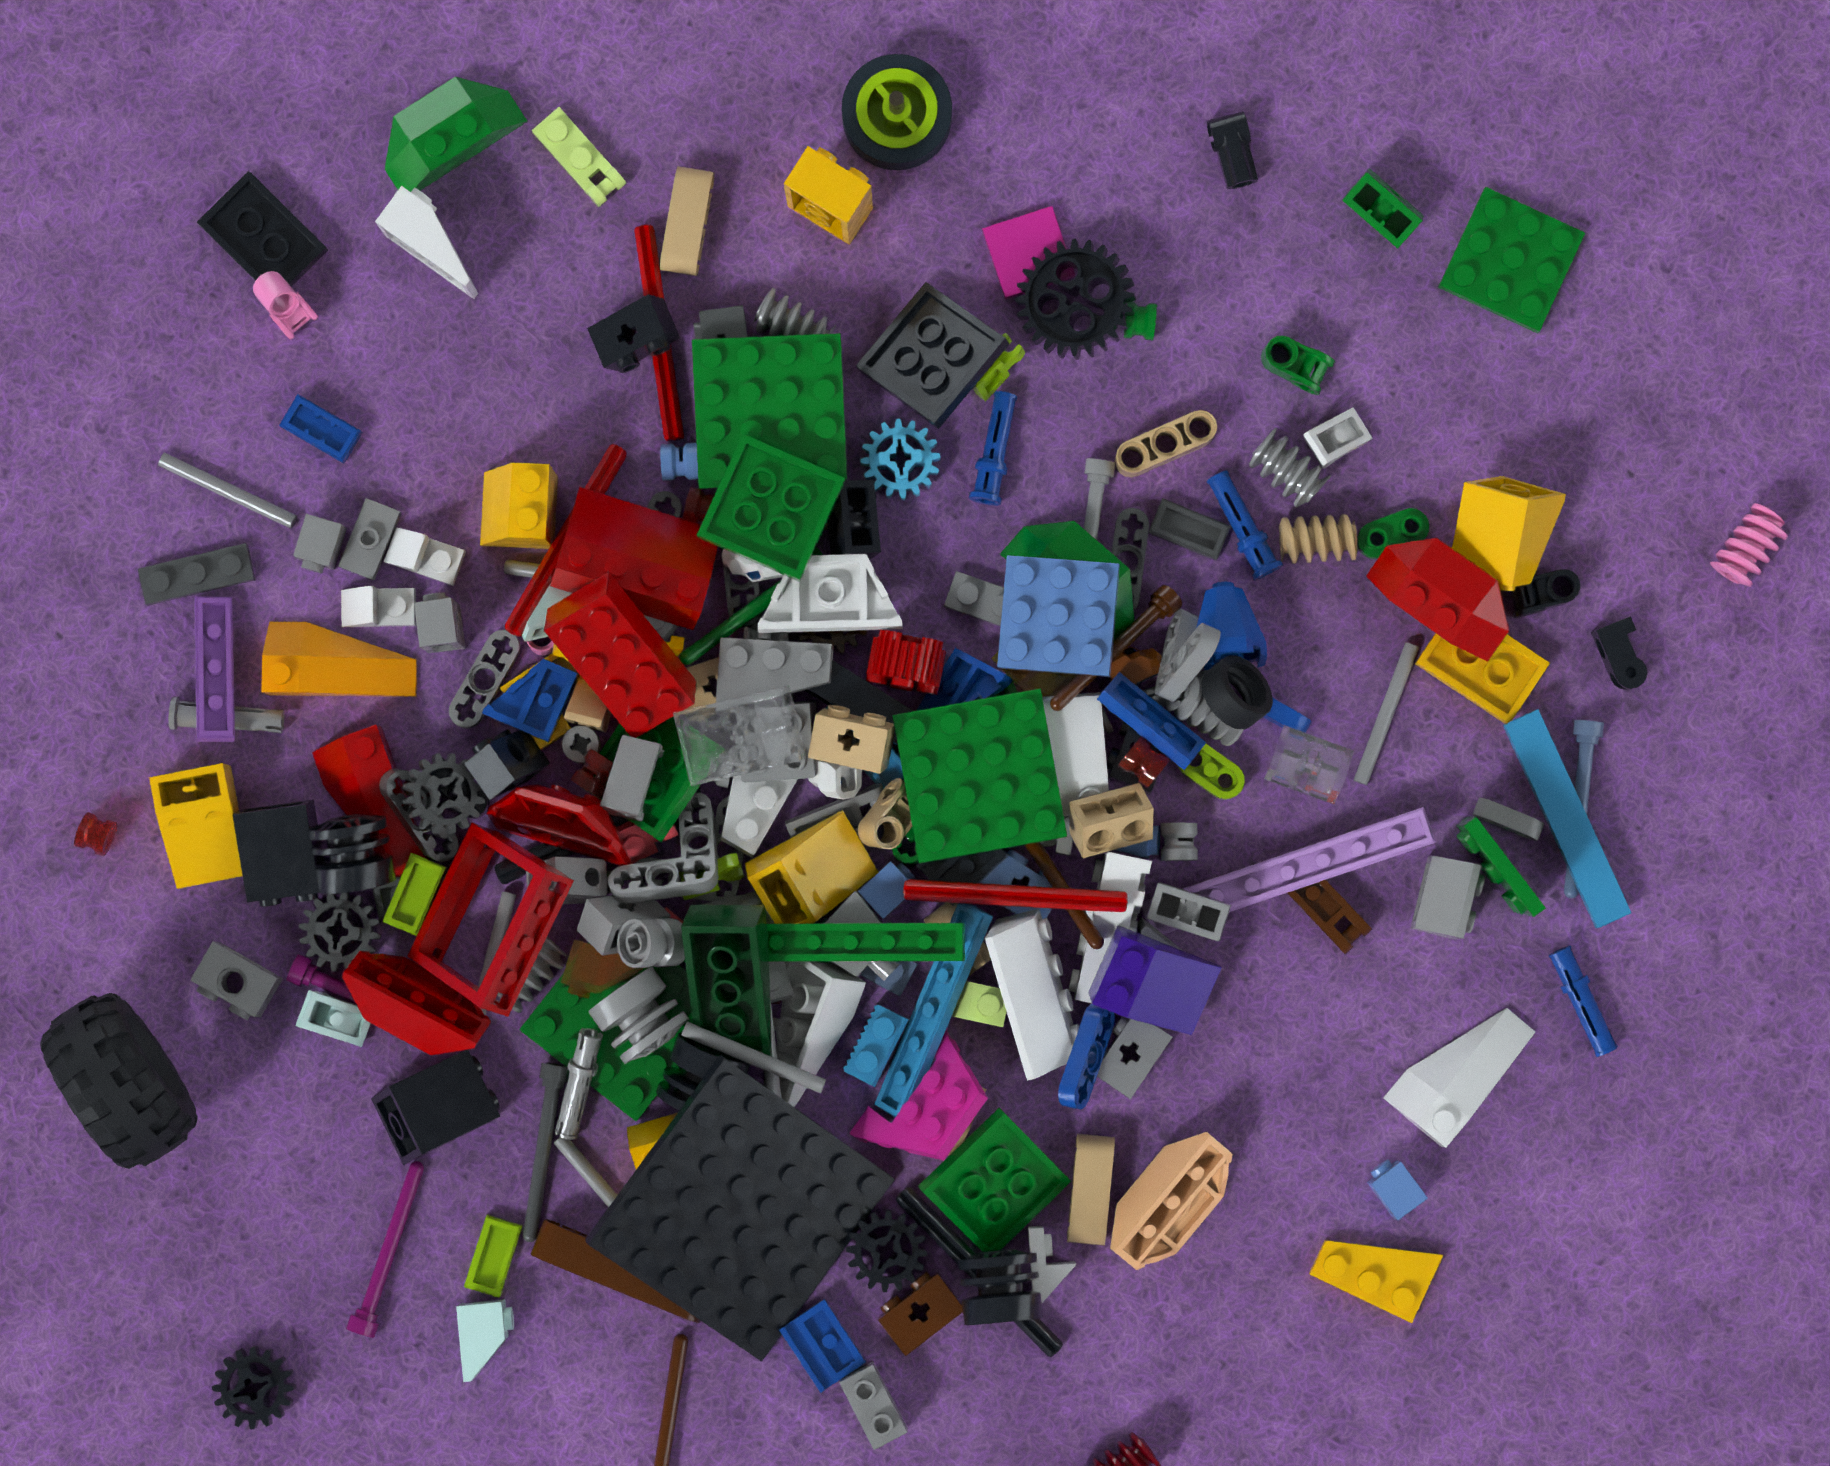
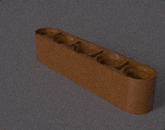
M544 1219L530 1253L532 1256L689 1321L701 1322V1320L589 1246L585 1241L588 1236L587 1234L565 1225L559 1227L560 1223Z

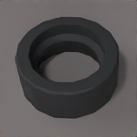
M1228 655L1204 673L1201 680L1202 693L1207 705L1215 716L1234 729L1245 730L1271 710L1273 699L1267 680L1251 662L1240 656ZM1231 685H1233L1238 690L1243 700L1240 697H1238V695L1232 689Z

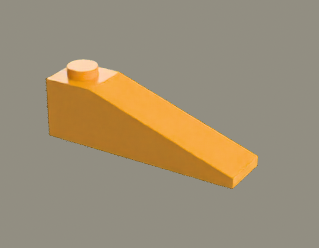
M269 622L262 653V693L269 696L416 697V659L308 622Z

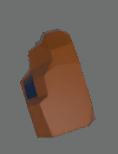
M1132 646L1128 647L1112 662L1111 675L1108 678L1111 682L1120 672L1132 683L1138 685L1158 675L1162 655L1153 648L1139 650Z

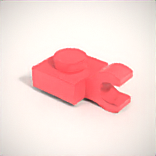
M631 821L616 827L630 857V864L658 852L655 842L659 840ZM675 823L663 841L670 840L679 835Z

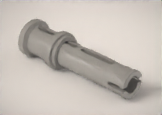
M175 696L171 698L168 717L170 730H176L178 726L196 728V702L180 701L179 697ZM234 706L236 730L283 733L285 711L283 709Z

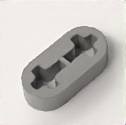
M1481 797L1478 798L1472 813L1478 819L1533 841H1538L1544 827V823L1538 819Z

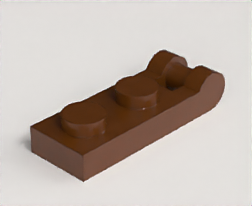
M1327 880L1288 892V895L1345 955L1353 948L1351 944L1361 935L1365 937L1372 930ZM1345 916L1352 924L1340 933L1334 925Z

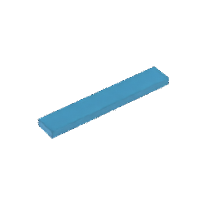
M1539 709L1503 724L1504 730L1595 928H1600L1631 914V910Z
M958 903L950 923H965V961L933 962L874 1105L893 1117L898 1115L901 1107L907 1102L922 1081L923 1076L929 1071L992 921V915L972 904Z

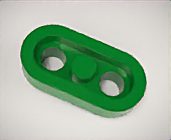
M1408 508L1367 523L1357 535L1358 549L1365 557L1378 559L1388 545L1423 540L1429 533L1428 518L1420 510ZM1412 520L1417 524V531L1415 533L1406 531V521ZM1371 534H1380L1383 538L1382 545H1373L1370 541Z

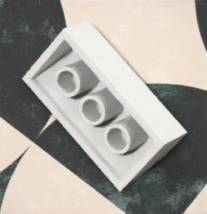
M1040 909L996 919L985 937L1027 1081L1036 1079L1067 1064L1080 1027L1079 1024H1073L1070 1011H1073L1072 997L1068 989L1063 990L1059 977L1063 975L1062 963L1059 955L1052 953L1049 943L1052 940L1051 926L1047 918L1042 919Z

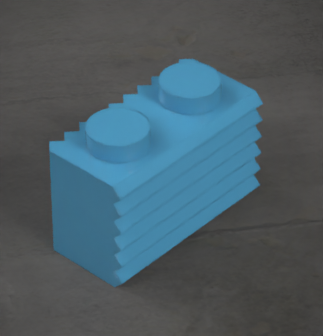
M881 1005L874 1006L875 1012L870 1013L872 1018L867 1019L868 1025L863 1026L865 1031L860 1033L861 1038L857 1039L858 1045L853 1046L854 1052H851V1058L846 1060L848 1065L843 1066L844 1072L873 1087L876 1086L909 1020Z

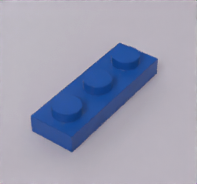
M1120 672L1097 698L1110 712L1117 715L1141 737L1149 741L1183 770L1187 768L1206 744L1203 739Z

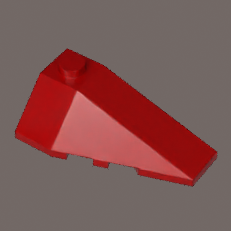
M375 724L342 736L312 752L325 789L346 815L386 816L387 827L371 833L389 835L390 841L374 848V851L376 853H388L393 856L396 878L402 876L411 853L426 858L380 792L379 784L383 774L388 770L397 769L381 726ZM395 778L396 787L392 791L402 793L407 798L401 787L402 781ZM415 817L411 818L413 824L418 826Z

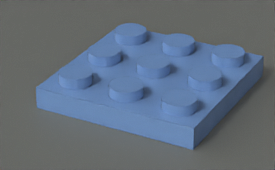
M1007 555L997 667L1002 669L1110 677L1120 571L1119 563Z

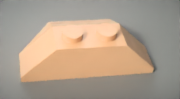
M1208 1132L1164 1146L1116 1204L1110 1249L1136 1270L1144 1268L1146 1264L1155 1263L1177 1254L1224 1197L1229 1163L1232 1161L1233 1154Z

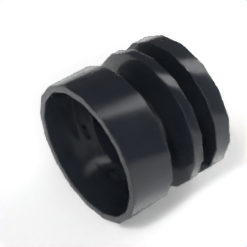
M344 815L331 818L322 824L307 829L310 840H327L311 847L313 855L329 856L330 858L329 861L314 867L317 890L320 894L360 891L386 885L396 880L393 856L388 853L374 852V848L390 841L389 835L371 833L387 827L386 816Z
M683 1031L678 1033L670 1053L671 1060L680 1067L665 1068L663 1078L666 1081H661L656 1090L657 1096L661 1100L678 1110L683 1107L719 1058L698 1049L695 1041L681 1036ZM727 1059L748 1073L751 1064L739 1059Z
M1008 1249L979 1252L964 1260H958L959 1270L976 1269V1277L960 1279V1285L978 1288V1295L962 1300L964 1325H981L1043 1318L1041 1293L1023 1290V1283L1039 1278V1273H1021V1264L1037 1262V1253Z

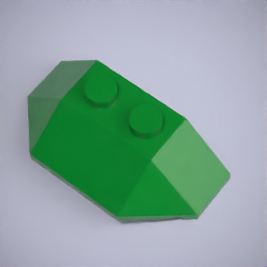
M455 76L393 116L385 171L398 190L403 186L410 192L414 188L421 191L528 121L508 90Z
M1075 521L1024 526L1000 553L1005 559H1007V555L1119 563L1120 571L1114 640L1135 621L1130 569Z

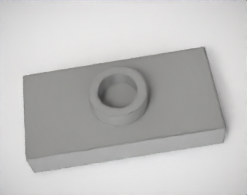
M366 498L338 567L374 581L401 512Z

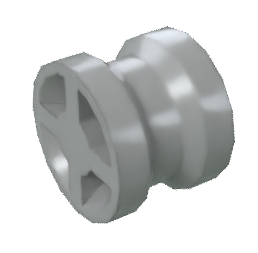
M575 726L565 733L562 740V748L567 758L575 763L586 764L596 759L601 750V742L599 736L592 729L586 726Z

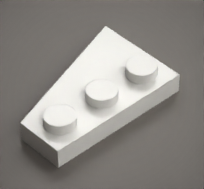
M738 749L720 840L753 858L798 779L742 782Z

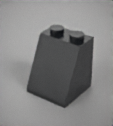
M464 1050L405 1078L371 1098L403 1165L500 1117L498 1112L500 1108L499 1101L495 1093L491 1089H487L481 1077L483 1076L482 1066L475 1056H471L469 1050Z

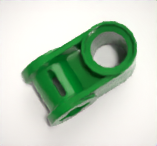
M1287 336L1274 337L1267 343L1261 353V362L1268 371L1314 395L1320 394L1322 390L1320 384L1328 368L1333 367L1335 364V360L1329 355L1317 349L1307 347ZM1272 347H1283L1288 353V361L1286 363L1275 362L1271 357ZM1314 365H1315V369H1314V371H1313L1311 377H1309V375H1310V373H1311V371H1312V369H1313V367H1314Z

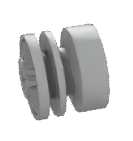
M653 967L648 968L622 985L588 1011L602 1032L616 1026L620 1027L622 1032L611 1043L614 1049L628 1040L630 1041L632 1047L619 1056L624 1064L653 1053L674 1038L683 1024L689 1020L684 1011L671 1020L666 1016V1013L679 1004L676 999L661 1005L657 1003L655 999L667 986Z

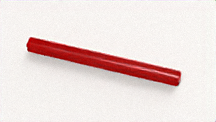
M652 225L635 227L634 232L643 295L649 294L664 299L655 229ZM670 348L665 353L652 356L663 435L666 441L673 442L683 439L684 432L672 348Z
M616 444L609 445L586 484L585 489L605 494L626 459V450ZM572 510L505 623V629L517 637L522 636L527 621L551 583Z
M912 879L906 880L903 888L904 899L913 901L1125 912L1128 905V895L1124 891Z

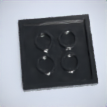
M925 282L857 363L856 367L870 380L939 429L1007 348L1009 343L1005 337Z

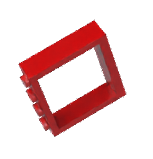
M472 822L407 956L478 1007L508 1017L574 880L500 832ZM497 851L532 874L533 877L480 987H478L446 965L442 960L494 852ZM552 881L557 882L554 890L549 889ZM438 948L435 955L433 956L432 953L434 949ZM498 993L503 994L500 1002L496 1000Z

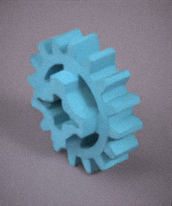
M896 419L895 428L891 429L885 422L881 423L883 433L879 435L871 431L869 436L873 444H863L862 450L869 454V457L860 459L862 466H870V469L864 474L865 480L875 478V492L885 487L886 498L888 499L891 498L894 491L899 492L901 500L906 499V491L910 490L916 497L920 496L919 486L921 484L927 488L932 486L928 475H938L939 469L932 465V462L941 460L939 453L931 452L937 446L936 439L926 441L928 429L925 427L919 432L915 431V421L911 420L907 428L902 427L900 419ZM893 437V444L885 452L877 453L879 447L886 440ZM906 437L918 442L923 450H914L906 443ZM898 444H901L904 456L911 458V460L905 461L903 475H900L897 463L890 461V459L896 458ZM924 466L921 474L909 482L908 475L914 468ZM878 469H887L895 476L896 483L884 478Z

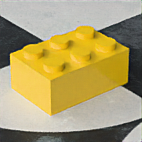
M807 146L784 182L787 206L850 245L873 209L872 187L867 183L869 178L856 168L850 167L849 170H846L836 164L838 159L829 151L821 147L815 151Z

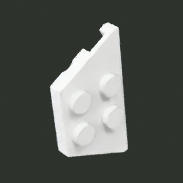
M866 554L812 555L800 582L785 575L783 576L771 596V602L763 618H760L758 622L759 633L903 629L902 619L897 614L888 597V593L877 577Z

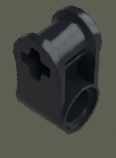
M1567 569L1539 575L1534 574L1531 584L1517 586L1515 591H1511L1515 611L1512 612L1513 618L1536 614L1571 602L1580 591L1578 576L1573 571ZM1563 578L1569 582L1571 591L1567 597H1560L1554 593L1552 589L1554 579Z

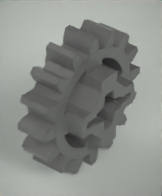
M440 753L432 755V764L425 758L420 760L418 763L421 771L410 770L408 774L414 781L413 783L403 784L402 787L406 791L411 792L410 797L402 800L403 804L413 805L414 809L408 814L409 818L420 816L422 819L419 823V828L423 829L432 824L433 834H440L443 826H445L448 835L456 833V823L462 829L468 828L469 822L467 817L475 819L480 815L474 809L475 805L485 803V799L477 796V791L482 790L478 783H475L472 774L466 770L467 767L464 763L468 760L464 759L456 764V757L453 753L448 754L445 761H443ZM438 769L450 770L441 779L429 774ZM462 782L465 783L467 789V798L463 796ZM449 784L447 795L451 799L440 802L441 793L437 788L440 789ZM420 790L425 792L427 802L425 807L421 801ZM445 809L458 813L457 816L450 819L438 818Z
M349 892L342 893L338 900L335 894H327L326 903L319 898L313 900L317 908L315 911L304 910L303 913L310 920L308 923L299 924L300 929L307 931V936L299 941L301 944H310L311 948L306 953L307 957L319 956L317 966L324 967L329 961L331 962V971L338 972L341 963L347 968L360 950L376 953L377 949L371 945L372 939H381L382 935L373 932V927L379 925L381 921L380 919L370 918L369 915L375 909L372 905L364 908L361 907L364 899L362 896L358 895L353 901H350ZM336 907L331 918L324 923L319 922L321 916L326 911ZM351 909L360 916L364 928L358 927L352 920ZM343 921L342 926L348 929V935L341 936L340 942H338V936L332 934V928L339 927L340 922ZM317 935L323 936L329 944V953L320 946ZM356 940L362 941L353 953L345 956L347 947Z

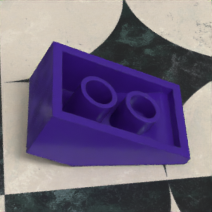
M1117 925L1088 993L1092 1004L1129 1019L1192 1035L1222 967Z

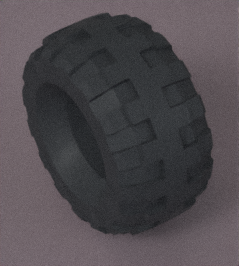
M107 993L101 997L90 996L51 1021L50 1029L42 1035L40 1043L41 1051L44 1054V1061L74 1115L77 1116L83 1128L94 1139L104 1154L110 1157L116 1165L128 1169L139 1164L147 1166L188 1139L187 1133L197 1123L198 1116L194 1103L177 1070L155 1036L152 1035L140 1016L134 1012L125 1000H122L119 995Z

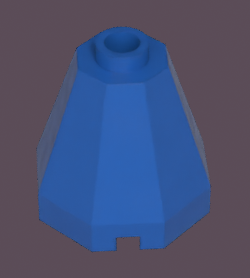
M1232 582L1214 583L1212 589L1205 591L1197 627L1204 623L1220 630L1221 634L1217 648L1210 660L1205 664L1204 670H1209L1228 655L1240 656L1251 663L1257 661V668L1265 666L1267 660L1266 640L1243 589L1235 587Z

